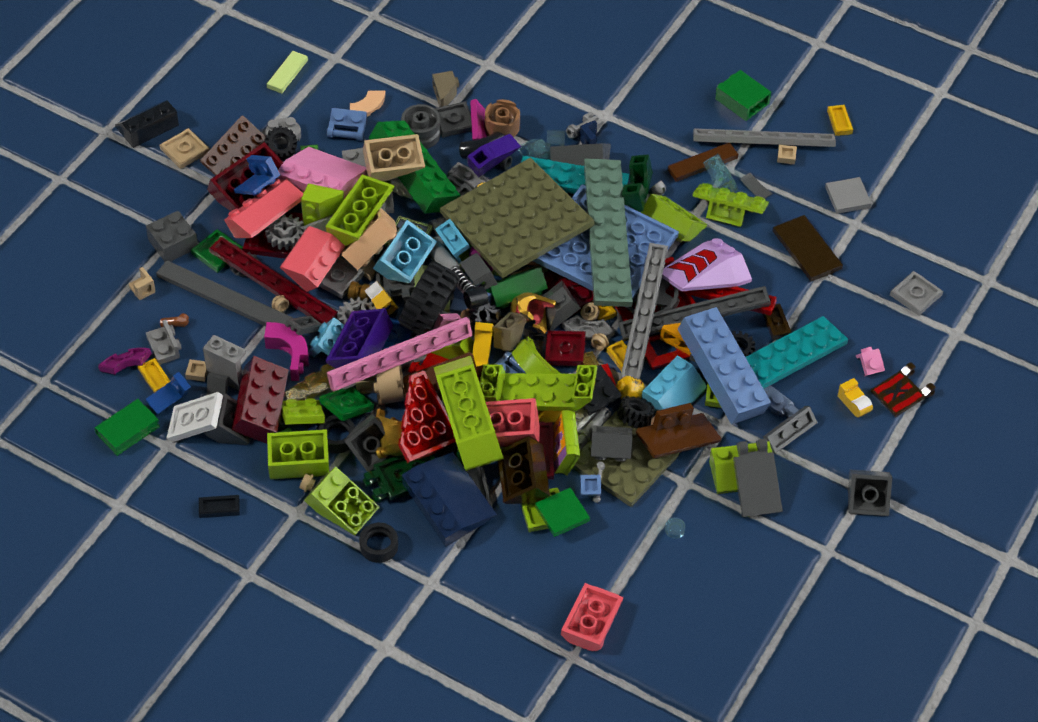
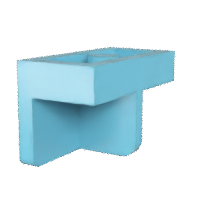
M448 219L435 230L460 264L462 261L459 255L468 250L470 246L451 219Z

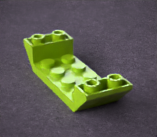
M471 356L433 367L465 471L502 460L503 455Z
M483 364L480 386L485 402L535 398L538 411H578L592 401L598 367L597 365H578L576 374L506 373L503 365Z

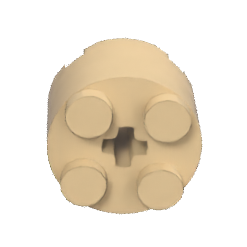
M401 365L374 375V379L377 378L376 382H374L375 393H379L377 394L379 405L405 401L406 396Z

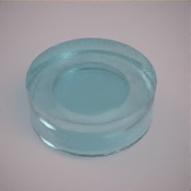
M670 518L665 524L666 534L671 538L682 537L686 527L684 521L680 518Z

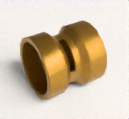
M352 281L348 290V299L356 300L360 297L361 301L365 298L369 301L370 297L366 294L365 290L371 285H360L358 282Z

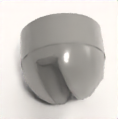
M661 180L650 189L654 194L662 195L666 191V186Z

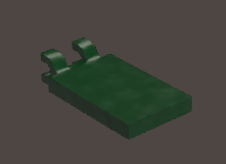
M404 455L392 457L374 464V471L364 473L363 483L365 487H368L377 481L379 488L373 489V495H371L375 503L382 501L386 496L389 497L390 501L409 494L402 483V474L419 464L435 458L433 455L407 463Z

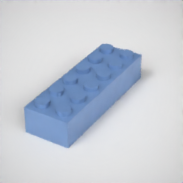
M717 307L684 317L678 327V331L731 425L764 414L771 401Z

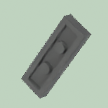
M804 406L765 434L763 438H767L772 452L776 454L818 422L810 406Z

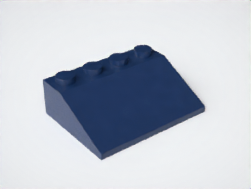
M453 452L419 464L402 474L404 487L445 547L497 516Z

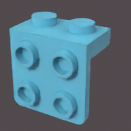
M332 318L328 323L324 322L318 329V332H320L318 337L315 336L310 342L311 348L308 354L315 357L323 351L329 355L344 324L336 318Z

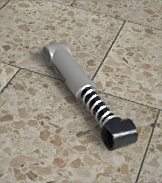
M439 236L433 237L437 243L427 258H430L432 262L442 264L459 275L460 280L457 288L463 293L465 305L469 310L487 305L489 299L486 289L483 286H474L471 280L463 273V268L445 249L442 239Z

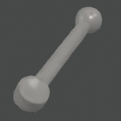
M598 462V475H601L602 478V470L605 469V464ZM600 496L593 497L595 503L600 502Z

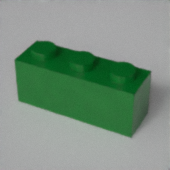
M534 267L496 281L497 285L489 287L486 291L491 293V306L495 304V307L503 309L509 306L513 298L522 293L530 292L541 295L543 294L542 290L548 287L541 267Z

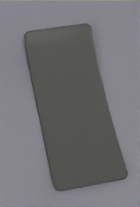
M748 173L740 178L754 195L763 198L772 195L769 190L758 182L752 173Z

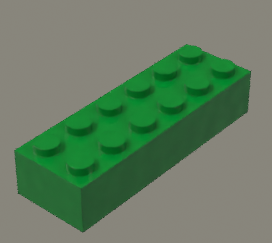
M404 120L377 122L369 139L415 134ZM420 142L425 168L398 178L424 214L440 212L441 207L459 198L461 195Z

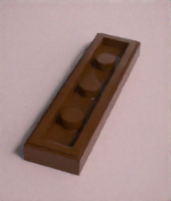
M730 143L671 164L667 170L677 182L738 159L739 154Z

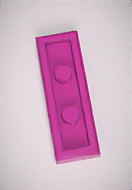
M473 99L470 102L472 139L477 140L487 137L485 130V108L477 99Z

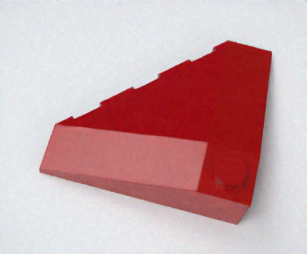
M424 370L409 376L408 380L409 388L406 393L405 413L401 424L402 432L398 442V446L407 463L441 452L456 443L447 411Z

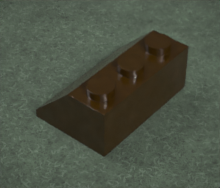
M528 436L501 449L503 459L498 460L503 503L534 504L550 496L543 444Z

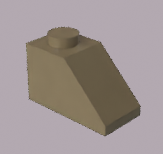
M453 71L432 74V85L439 107L449 105L457 95L459 80L458 77H454Z
M509 312L493 327L494 348L501 349L502 351H511L517 346L527 320L522 314Z

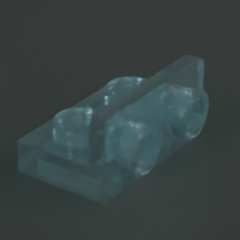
M719 154L703 162L718 189L722 187L730 188L731 192L739 190Z

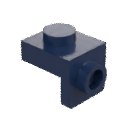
M594 120L581 125L580 140L582 145L597 144V137L595 136L597 134V122Z

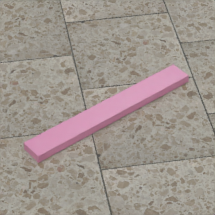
M464 317L327 372L330 388L334 392L471 337L473 335L470 320Z

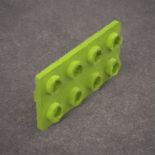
M708 183L699 184L693 192V197L710 201L706 218L740 227L743 224L746 210L763 214L769 204V201H765L763 197L755 196L753 198L747 196L748 194L744 192L734 193L730 192L727 188H714L713 185Z

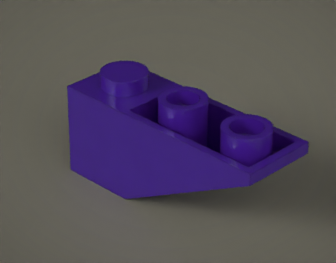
M508 134L479 147L467 156L468 166L479 178L520 149L521 146L511 134Z

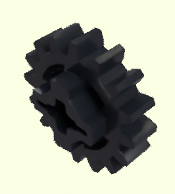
M488 303L487 305L470 309L469 313L471 315L468 316V319L472 320L470 325L474 327L475 322L491 323L495 326L505 316L500 315L501 310L495 309V304L490 306V303Z

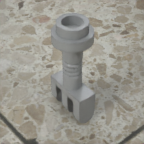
M592 112L583 115V123L577 126L574 124L569 125L566 129V134L569 138H577L581 125L595 120L598 129L604 122L599 120L597 116H594Z

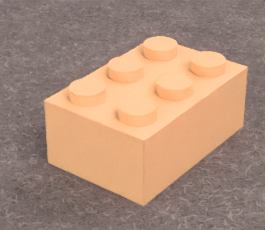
M380 208L359 240L345 246L341 252L342 256L357 270L361 267L364 268L368 265L370 258L374 254L377 255L382 251L383 245L387 241L390 242L396 237L397 228L395 221Z

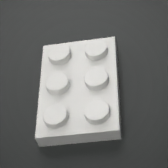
M216 392L174 406L166 439L170 442H175L216 429L223 395Z

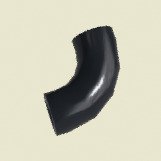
M494 132L481 139L463 141L459 146L460 156L462 159H467V156L479 147L503 137L504 134Z

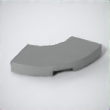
M576 315L562 323V328L565 331H586V340H592V336L598 333L606 335L607 338L614 336V330L604 319L587 321Z

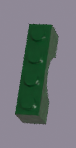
M649 154L631 156L629 163L630 184L623 186L621 194L624 197V205L638 212L644 211L653 174Z

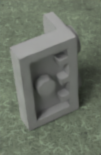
M166 319L162 320L164 327L146 332L147 340L159 365L180 358L179 350L182 349L179 339L174 338L176 334L173 325H169Z

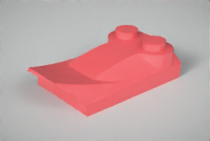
M585 583L561 629V636L567 642L589 651L600 650L621 606L623 597Z

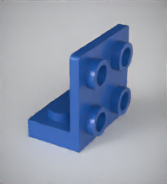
M251 155L248 157L249 168L254 175L236 187L234 192L255 196L261 193L265 186L273 184L276 181L275 179L280 176V173L271 156Z

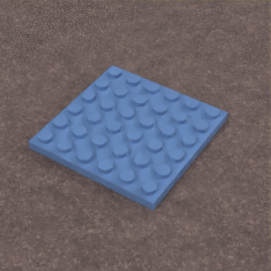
M582 184L572 199L587 213L585 185ZM624 205L633 300L640 289L649 243L666 245L669 249L678 237L679 231ZM588 229L533 260V262L593 291Z

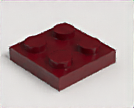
M548 331L545 360L550 365H584L586 331Z

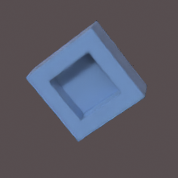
M581 475V496H601V475Z

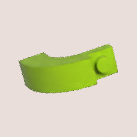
M528 336L521 340L512 352L514 359L525 373L561 374L544 360L536 350L533 340Z

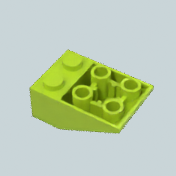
M336 466L326 474L304 499L318 514L353 535H356L380 507Z

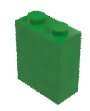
M739 70L726 81L718 84L715 99L747 121L769 105L771 91Z

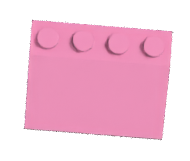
M307 147L286 159L278 169L280 173L279 180L287 179L303 193L308 183L342 190L344 191V199L361 175H367L366 167L311 147Z

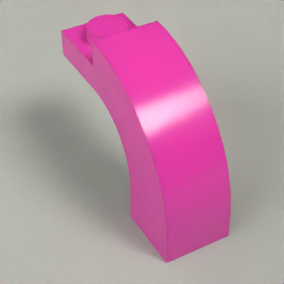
M266 322L264 335L266 349H279L289 353L292 357L290 366L291 381H299L300 374L304 373V366H309L308 347L304 337L296 334L297 331H292L291 327H286L285 324Z

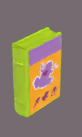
M563 410L553 424L555 474L563 473L568 475L580 458L575 412L571 410Z

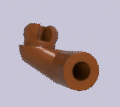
M184 313L178 317L160 319L161 327H164L162 320L165 319L173 327H185L189 323V317Z

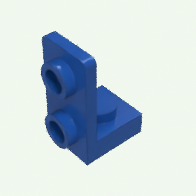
M178 372L173 375L168 384L146 398V402L155 414L158 415L187 395L191 386L181 373Z

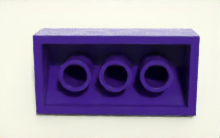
M386 308L352 311L329 353L326 363L334 368H339L381 351L393 328V323Z

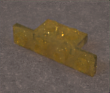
M325 364L320 368V371L305 376V380L285 391L284 397L286 400L295 399L301 401L317 396L330 388L327 372L336 368Z

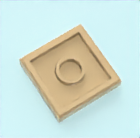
M189 128L160 144V149L180 169L203 157L209 151V147Z

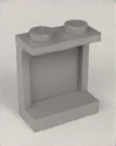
M213 335L203 347L207 375L211 372L228 376V386L239 391L243 375L240 361L246 354V350Z

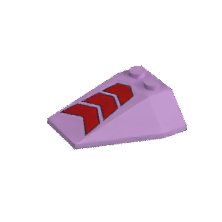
M718 238L704 242L666 266L662 275L663 279L680 291L736 287L752 281L743 255Z

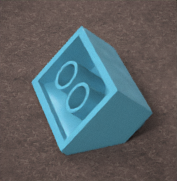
M406 220L373 269L389 280L410 283L437 241Z
M677 355L642 391V400L646 399V402L652 403L651 406H654V413L656 414L658 410L687 403L693 404L707 389V386L695 367Z

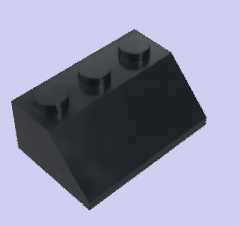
M168 100L115 124L117 130L133 148L179 126L177 111Z

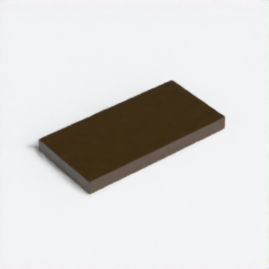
M805 215L773 227V233L811 282L843 268V264Z

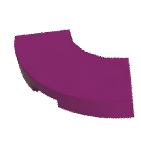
M150 348L128 349L129 352L120 355L113 354L99 364L98 368L101 372L116 374L129 366H142L152 352Z

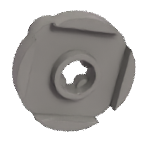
M293 117L279 118L268 122L265 131L266 135L274 127H288L296 135L297 141L298 139L300 141L301 128ZM278 137L275 139L274 145H276V148L285 149L288 146V141L284 137Z

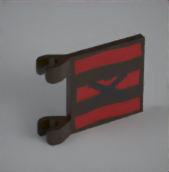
M912 362L871 389L875 397L895 418L923 399L935 394L934 390L936 387L934 384L929 383L920 390L908 378L915 373L914 369L916 366Z

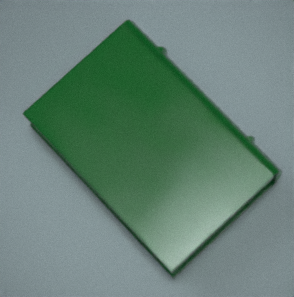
M136 399L105 421H102V423L94 427L96 435L118 456L158 429L160 425L158 424V418L139 399Z

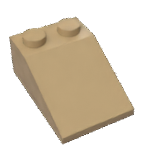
M418 134L364 140L363 155L369 177L380 181H388L425 168Z

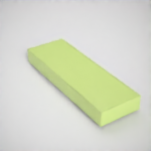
M292 51L268 81L267 88L282 94L306 64L308 56Z

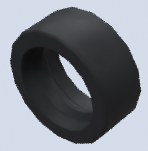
M333 415L325 418V423H320L318 430L327 429L328 432L332 428H344L350 434L355 426L351 419L341 421ZM346 438L339 441L328 439V451L330 453H343L350 448L344 442Z
M380 522L366 526L360 533L359 538L361 553L367 560L376 563L386 562L393 558L398 550V536L395 529L386 523ZM384 535L391 540V544L383 550H373L367 546V541L373 536Z

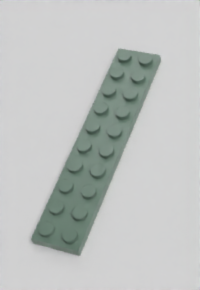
M584 159L587 214L594 219L595 224L588 229L594 305L632 307L624 197L621 195L623 190L621 160Z

